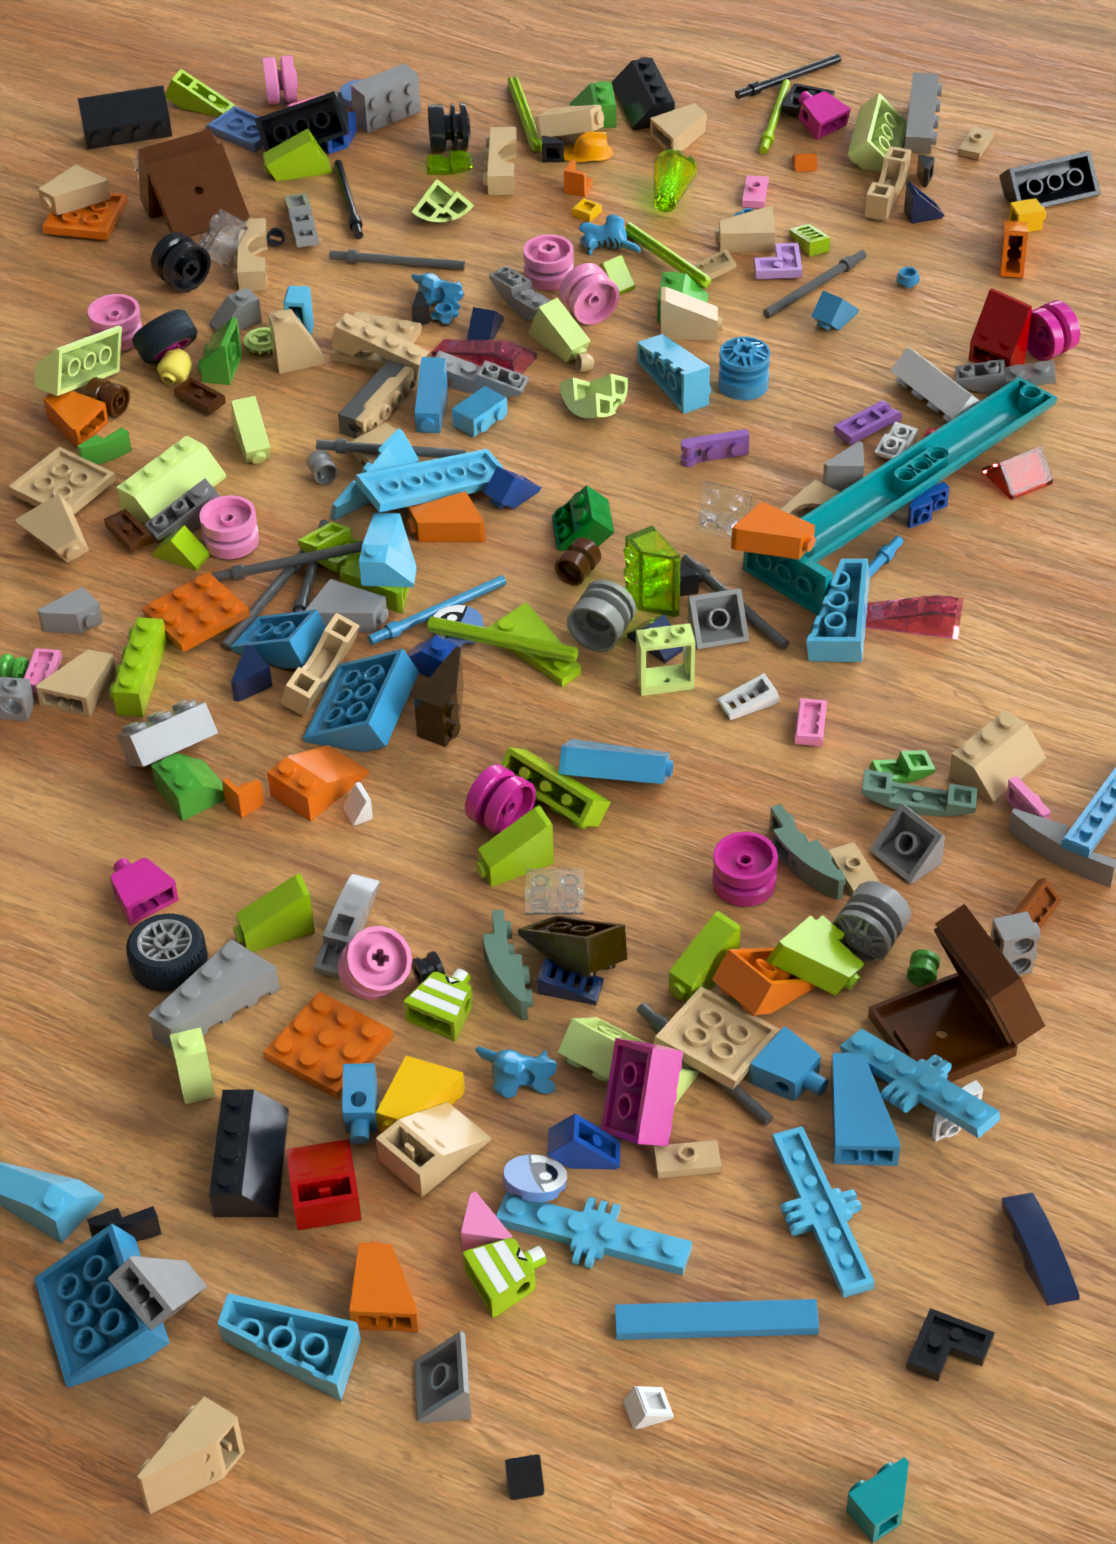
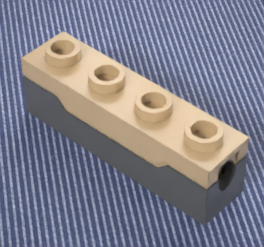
M388 360L338 413L340 433L356 439L377 428L384 420H387L395 408L400 406L406 396L415 389L414 369Z

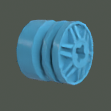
M744 336L726 341L719 351L720 369L718 386L720 391L729 398L743 401L763 396L769 386L770 349L768 345L762 340Z

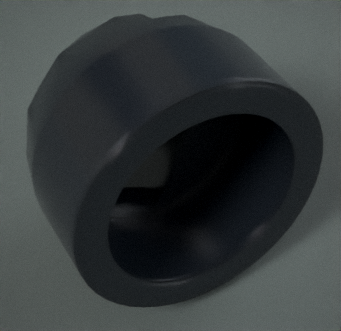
M272 228L267 234L268 243L273 247L281 246L285 241V233L279 228ZM270 236H274V237H278V238H282V239H281V241H277V240L270 239Z

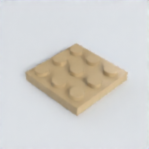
M355 312L353 315L412 344H415L422 332L421 323L409 320L394 319L365 312ZM334 348L330 352L332 361L381 369L387 362L379 354L368 350L359 351L353 357Z
M58 447L8 486L11 495L35 507L59 494L71 506L73 513L76 514L116 481L114 472L62 447Z
M700 987L655 1036L653 1044L683 1051L682 1062L734 1090L750 1071V1063L778 1034L780 1029L745 1012L742 1008L711 991Z

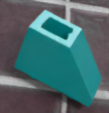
M905 1457L896 1463L889 1462L879 1469L876 1476L868 1481L861 1480L849 1490L846 1511L872 1543L901 1525L909 1461Z

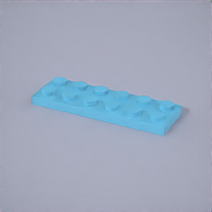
M488 449L357 474L355 483L378 512H384L430 502L465 491L467 494L484 491L497 466L504 467Z

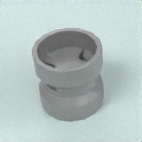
M317 450L308 456L306 463L317 483L325 485L336 479L338 469L327 451Z

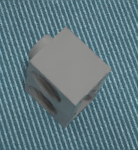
M0 677V719L28 721L35 703L30 679Z
M1027 911L994 918L990 938L1018 975L1032 973L1034 960L1037 959V941L1041 938L1038 924L1032 921Z

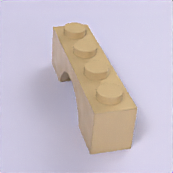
M490 127V136H486L483 185L488 186V195H515L514 163L507 162V160L517 157L516 127Z
M889 147L884 157L879 182H872L866 194V218H872L876 221H887L909 175L911 150Z
M266 218L248 219L238 223V229H234L235 269H233L234 283L239 284V290L249 288L251 291L267 290L265 258L256 256V254L268 250Z
M345 313L334 326L332 348L351 357L362 350L373 351L382 356L386 361L390 360L412 367L414 369L416 385L418 384L421 357H429L430 351L348 313Z
M814 480L807 487H804L792 500H788L780 510L802 518L840 492Z
M336 613L323 631L308 661L302 668H297L286 684L280 704L304 717L353 646L360 625Z

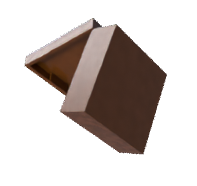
M210 129L138 149L140 200L149 218L164 215L170 233L182 232L192 237L249 219V213L222 143H217Z
M965 904L936 922L937 928L934 929L957 973L869 1006L868 1017L890 1046L917 1062L920 1059L927 1061L933 1055L940 1056L942 1061L950 1062L952 1067L947 1073V1080L950 1082L1015 1057L1017 1045L1045 1027L1021 977ZM939 1031H944L947 1033L948 1036L945 1038H940L936 1035V1033Z

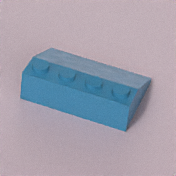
M404 649L341 663L335 670L303 736V740L307 743L330 745L331 747L362 752L374 749L379 750L386 747L419 674L418 669Z
M113 1224L107 1226L34 1278L66 1386L70 1388L143 1362L170 1343L164 1324L162 1323L150 1331L107 1279L131 1256L141 1257L135 1237Z

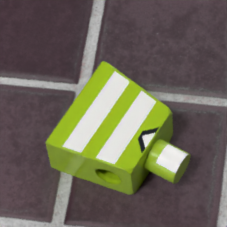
M456 969L451 977L439 972H433L404 1000L405 1021L456 1042L473 1005L472 988L468 985L471 980L470 975L462 969Z
M514 1238L503 1239L463 1252L464 1271L492 1318L532 1293L536 1288L534 1270L547 1264L546 1256L540 1246L523 1252Z

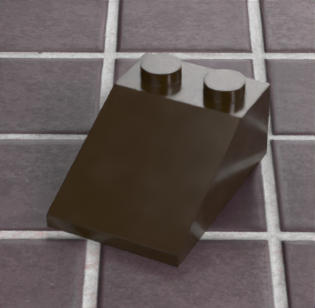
M458 646L452 650L414 696L417 736L443 747H446L452 738L458 736L461 728L460 718L464 685L461 648Z
M554 916L518 929L520 937L564 970L578 972L580 977L595 976L597 971L613 969L617 963L627 960L624 924Z

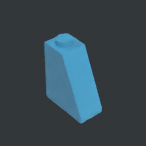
M421 357L415 405L416 432L440 433L448 400L446 358Z

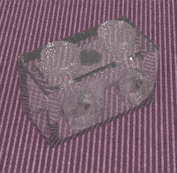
M220 209L218 214H214L209 224L211 227L207 234L204 233L201 236L199 245L207 250L211 260L227 267L248 227L243 220Z

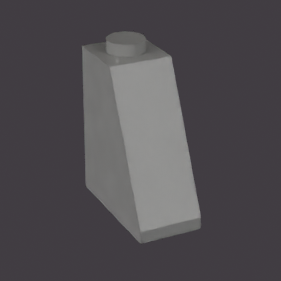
M332 579L327 582L305 609V611L317 610L326 627L334 615L338 613L360 625L357 633H374L388 618L386 597Z
M131 1256L107 1278L150 1331L185 1308L208 1287L187 1261Z

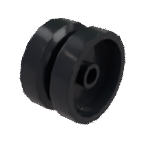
M173 232L164 236L155 246L151 256V268L155 275L179 292H189L196 289L204 282L211 266L210 255L207 250L182 232Z

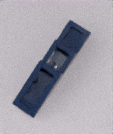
M1034 1193L1002 1198V1210L1013 1226V1238L1024 1255V1267L1046 1305L1080 1300L1079 1291L1059 1241Z

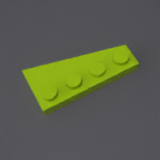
M527 602L488 627L499 631L561 643ZM509 649L561 687L581 675V665L577 661L572 663Z

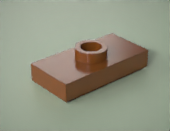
M1046 878L1039 879L1011 915L1027 911L1032 921L1036 922L1040 929L1062 900Z

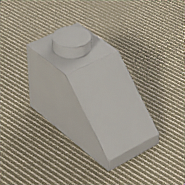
M249 288L227 295L209 322L210 327L215 332L232 317L238 319L239 331L261 323L259 298Z
M83 587L37 610L41 629L44 632L82 634L103 623L99 602Z

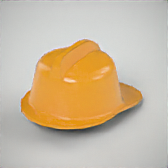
M584 132L577 138L574 144L564 148V160L568 162L571 160H575L576 163L604 161L610 159L613 155L612 148L607 145V135L604 132Z

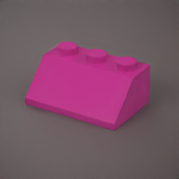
M615 1038L601 1129L612 1136L636 1144L668 1146L672 1131L674 1106L677 1099L679 1075L682 1068L683 1051L662 1045Z

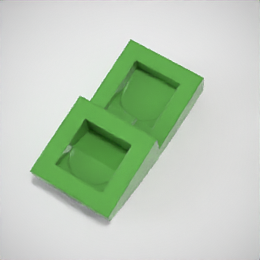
M123 427L105 438H101L96 434L77 446L80 457L97 465L114 460L132 451L129 433Z
M926 750L900 751L898 759L872 760L869 767L873 771L893 774L892 782L903 784L934 774L936 770Z

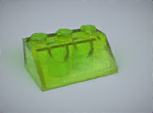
M653 525L625 536V548L623 549L625 556V568L623 570L625 589L632 596L636 608L644 612L665 614L672 617L678 616L680 607V555Z

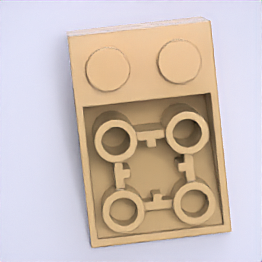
M448 1102L401 1118L376 1137L378 1161L421 1197L425 1196L491 1141V1137Z
M205 1396L196 1406L194 1405L188 1409L179 1427L164 1438L159 1451L152 1459L146 1460L139 1469L137 1480L147 1513L152 1514L223 1479L245 1453L236 1415Z

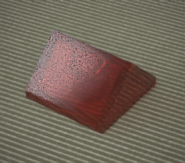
M1041 446L982 468V472L1010 500L1053 484V478Z

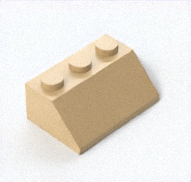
M1005 710L951 754L949 777L961 785L976 787L977 795L994 805L1006 795L1009 779L1018 776L1023 781L1046 762V756L1028 724Z

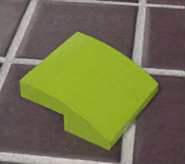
M330 522L300 538L297 542L298 546L305 553L360 542V540L351 537V528ZM361 552L349 555L360 556ZM347 555L316 562L330 570L339 572L341 565L345 566Z

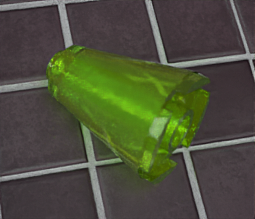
M669 149L662 151L654 161V206L661 212H671L676 208L697 175L698 169L695 160L690 155L689 158L682 155L683 152L679 150Z

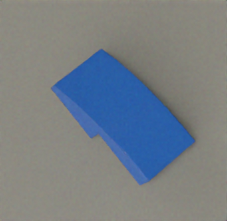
M944 481L916 497L909 505L907 522L909 528L931 521L932 512L948 506L950 487Z

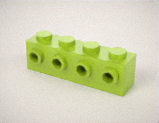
M137 617L134 628L129 630L128 646L123 648L122 664L117 666L115 684L110 686V699L114 700L117 715L144 716L167 645L163 619Z
M508 747L500 764L513 771L515 776L522 777L534 785L536 788L535 800L545 802L552 811L567 816L571 819V823L580 828L586 829L587 826L599 827L611 803L572 777L558 774L559 769L527 749Z

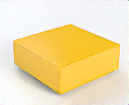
M583 198L571 209V216L591 222L602 212V205Z

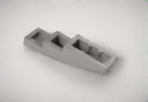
M306 193L284 196L296 246L318 245L319 238Z
M1013 808L1009 826L1011 834L1055 864L1082 877L1111 887L1116 873V859L1092 852L1086 858L1060 848L1062 839L1068 833V825Z

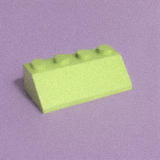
M880 93L860 107L847 154L850 160L862 170L882 171L884 157L889 147L902 148L907 121Z
M116 326L53 350L35 366V388L59 396L87 385L93 377L105 378L118 373L120 370L122 327Z
M186 435L116 487L121 511L127 509L136 519L147 523L204 478L214 487L226 478V473L204 444Z
M598 1017L571 1019L558 1053L567 1057V1063L578 1068L586 1067L593 1071L592 1075L595 1078L608 1082L615 1038L639 1042L644 1041ZM682 1062L675 1104L700 1072Z

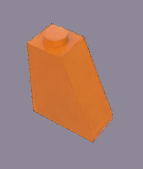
M1003 221L1000 277L1024 278L1028 240L1027 222Z
M69 391L59 396L50 393L44 398L47 418L75 448L93 437L109 422L105 402L75 391Z
M466 491L409 507V518L406 519L407 527L411 534H415L419 542L485 541L484 520Z
M761 501L733 526L731 548L738 551L800 559L807 551L810 552L815 545V525Z
M378 1241L370 1243L359 1242L349 1308L350 1320L357 1322L359 1330L419 1331L417 1307L392 1244H384Z

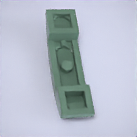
M864 770L862 794L886 807L897 810L899 805L903 803L917 815L958 816L974 813L976 810V787L949 783L946 791L892 782L893 774Z

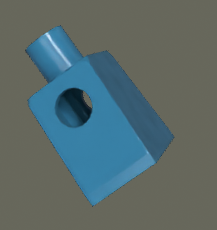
M785 1026L750 1063L749 1083L791 1101L797 1100L806 1089L818 1096L822 1095L829 1081L819 1075L821 1061L819 1053Z
M375 1063L343 1064L342 1115L345 1130L350 1133V1142L365 1144L369 1142V1133L378 1130L376 1111L379 1107V1086Z

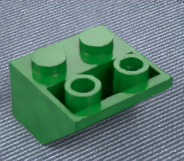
M588 485L579 492H576L567 503L556 509L552 515L556 547L559 551H566L570 544L579 537L590 539L599 547L614 534L609 500Z

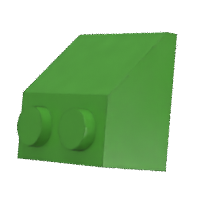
M599 81L597 83H590L569 103V106L601 105L604 115V127L602 128L616 127V101L611 82Z
M662 272L657 301V323H661V287H668L708 303V293L686 273Z
M232 317L213 333L209 343L205 344L204 355L198 361V372L202 375L203 383L231 385L242 358L238 319L236 317Z
M174 753L151 764L155 788L182 821L225 800L222 781L204 760Z

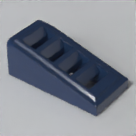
M548 958L544 959L537 980L538 994L597 1005L604 983V978L596 975L580 977L578 972L566 971ZM574 982L579 983L578 988L573 987ZM586 985H591L589 993L584 991Z

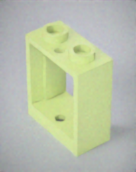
M690 623L636 630V679L641 696L694 689L695 639ZM683 647V664L646 668V651Z

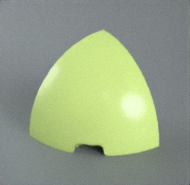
M436 179L414 207L412 213L427 221L447 222L462 217L474 205L456 191L454 193Z
M614 374L603 376L591 382L571 378L560 382L559 386L562 398L572 413L582 418L599 419L615 414L617 407L624 403L627 395L628 378Z

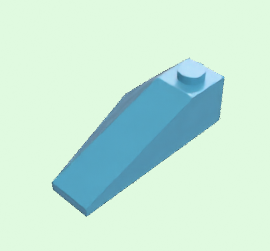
M398 428L378 449L380 454L374 463L367 462L361 474L418 463L419 459L401 429ZM355 480L347 486L333 503L331 519L336 520L371 503L356 485Z
M374 513L362 544L359 559L361 586L414 587L417 567L400 514Z
M0 1162V1206L60 1243H63L104 1199V1194L78 1179Z

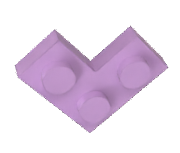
M798 243L775 244L776 257L754 258L756 279L802 278V264Z

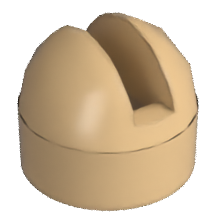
M578 353L576 358L578 373L591 371L595 363L594 358L587 353Z

